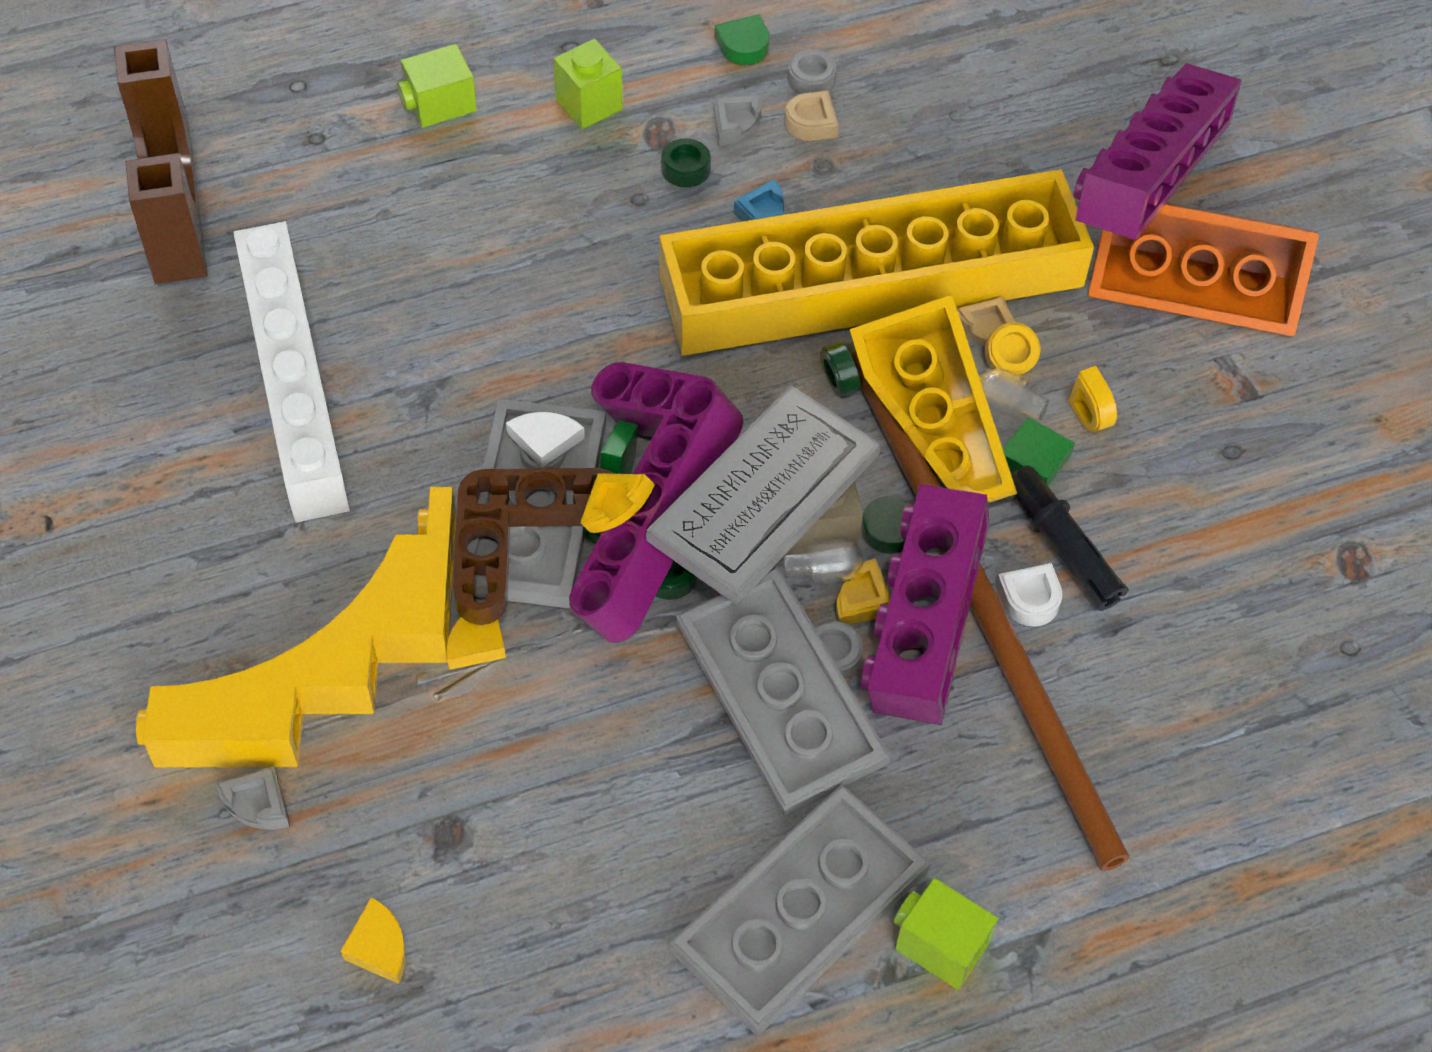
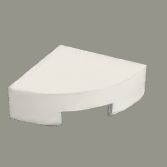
M534 412L518 416L506 423L507 434L541 468H544L585 439L584 427L581 424L557 413Z

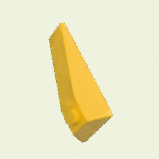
M953 295L850 329L865 380L946 488L987 494L988 503L1017 494Z

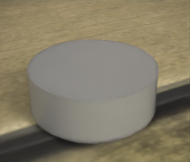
M809 49L800 51L789 61L788 83L799 94L830 91L835 85L836 62L829 54L820 50Z
M826 621L814 627L844 679L853 675L859 668L862 659L863 643L859 633L852 626L840 621Z

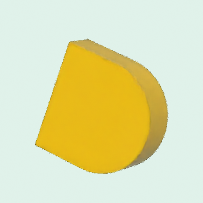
M1097 366L1079 371L1068 400L1079 421L1091 432H1098L1114 426L1117 420L1115 400Z

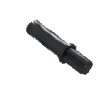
M1027 465L1015 471L1011 475L1017 494H1014V496L1032 518L1030 526L1033 531L1043 533L1067 568L1089 594V597L1099 611L1113 607L1121 600L1119 597L1125 596L1129 589L1115 574L1102 554L1069 514V503L1064 499L1058 500L1034 467Z

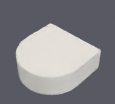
M1052 563L1001 573L997 576V590L1007 614L1013 620L1025 626L1035 627L1045 625L1055 618L1062 600V588Z

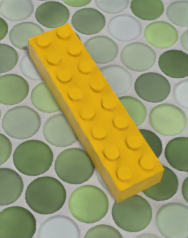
M1060 169L659 235V276L681 356L860 326L949 295H953L956 307L961 308L998 297H1003L1005 301L1081 288L1085 285L1094 245L1085 223L1075 220L1078 207L1064 173Z

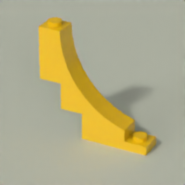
M430 487L428 509H419L418 534H396L385 558L361 592L331 622L302 643L273 659L216 679L182 685L150 686L147 709H140L137 714L136 738L139 745H145L154 768L298 767L304 714H374L378 663H448L446 650L451 623L457 520L453 487Z

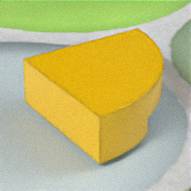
M598 473L580 523L590 533L604 532L623 524L644 505L655 484L645 474Z
M876 558L858 565L852 571V575L842 585L836 602V621L853 625L876 619L881 604L889 605L891 596Z
M462 617L459 618L453 626L447 641L446 654L449 670L506 658L498 619L489 624L478 625L469 623Z
M370 898L340 951L342 958L399 984L406 964L405 942L401 928L395 916L379 901Z

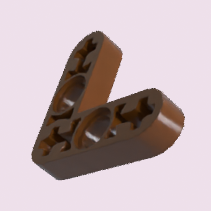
M601 468L481 469L466 475L458 488L453 583L457 612L469 623L483 625L496 621L506 611L508 603L510 527L583 526L580 522L597 474L615 473ZM539 488L549 489L557 495L553 503L543 507L533 506L526 500V496L531 491ZM566 490H573V504H567ZM509 491H515L516 505H509ZM481 492H491L488 504H478ZM480 536H488L498 542V547L494 552L483 556L474 555L469 552L467 546L471 540ZM476 574L486 575L488 593L486 594L485 602L478 603L474 602L473 599L477 589Z

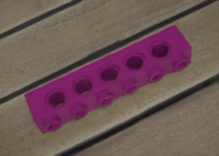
M1185 63L1173 78L1168 76L1162 85L1161 91L1157 95H1150L1142 112L1136 111L1130 120L1129 126L1125 130L1119 129L1112 145L1108 149L1102 148L1099 151L1094 165L1090 169L1084 168L1081 171L1073 194L1074 199L1080 200L1075 220L1136 240L1230 125L1242 79Z

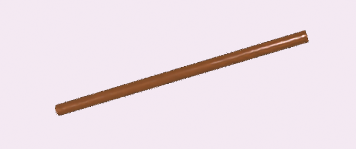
M854 351L851 356L859 374L861 388L915 496H917L920 484L941 487L931 466L865 380L857 352ZM941 547L944 554L949 551V549ZM980 563L970 607L1101 869L1106 871L1119 867L1130 856Z

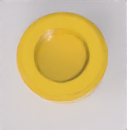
M1010 322L1001 325L989 335L984 352L986 361L994 372L1004 377H1018L1036 365L1040 357L1041 347L1036 333L1030 327L1022 323Z

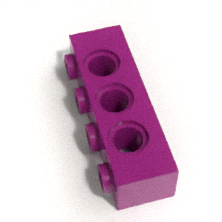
M920 484L915 504H906L901 520V537L906 538L902 554H893L888 572V587L893 588L889 605L881 604L879 606L875 622V637L880 638L876 656H867L862 672L861 688L869 693L873 713L942 725L990 523L987 494ZM935 547L949 549L948 552L940 556L926 554L928 550ZM922 597L937 599L934 604L928 607L913 605L917 599ZM909 648L925 650V653L916 659H904L899 656L904 650Z

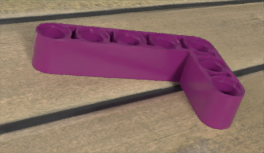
M615 362L602 369L592 383L591 395L617 424L619 421L637 424V434L652 437L633 474H645L655 485L644 505L630 519L613 529L601 533L569 596V605L572 611L603 639L615 643L628 639L639 628L674 561L646 541V530L737 440L743 426V415L712 379L625 362Z

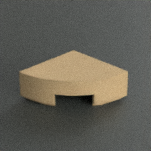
M1003 297L957 308L967 338L985 346L989 335L1003 324L1015 322Z

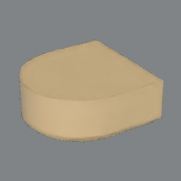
M828 90L799 94L788 101L785 108L784 124L786 130L793 137L804 141L838 138L839 124Z

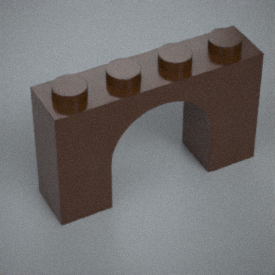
M162 39L114 46L117 83L131 127L138 158L125 161L129 203L154 283L160 284L206 277L207 268L190 127L167 40Z

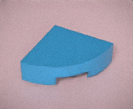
M773 179L734 201V214L742 222L784 215L781 187Z

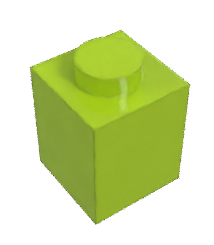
M595 38L553 58L556 101L582 130L623 110L622 68Z
M457 44L401 60L403 81L397 82L398 94L405 111L413 109L421 128L477 111L474 77Z
M933 878L922 896L912 891L899 909L894 923L900 926L895 950L959 991L990 945L999 918L938 879Z

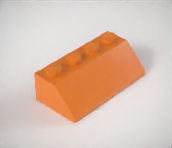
M1166 202L1136 240L1100 229L1088 296L1295 337L1319 233L1311 229Z

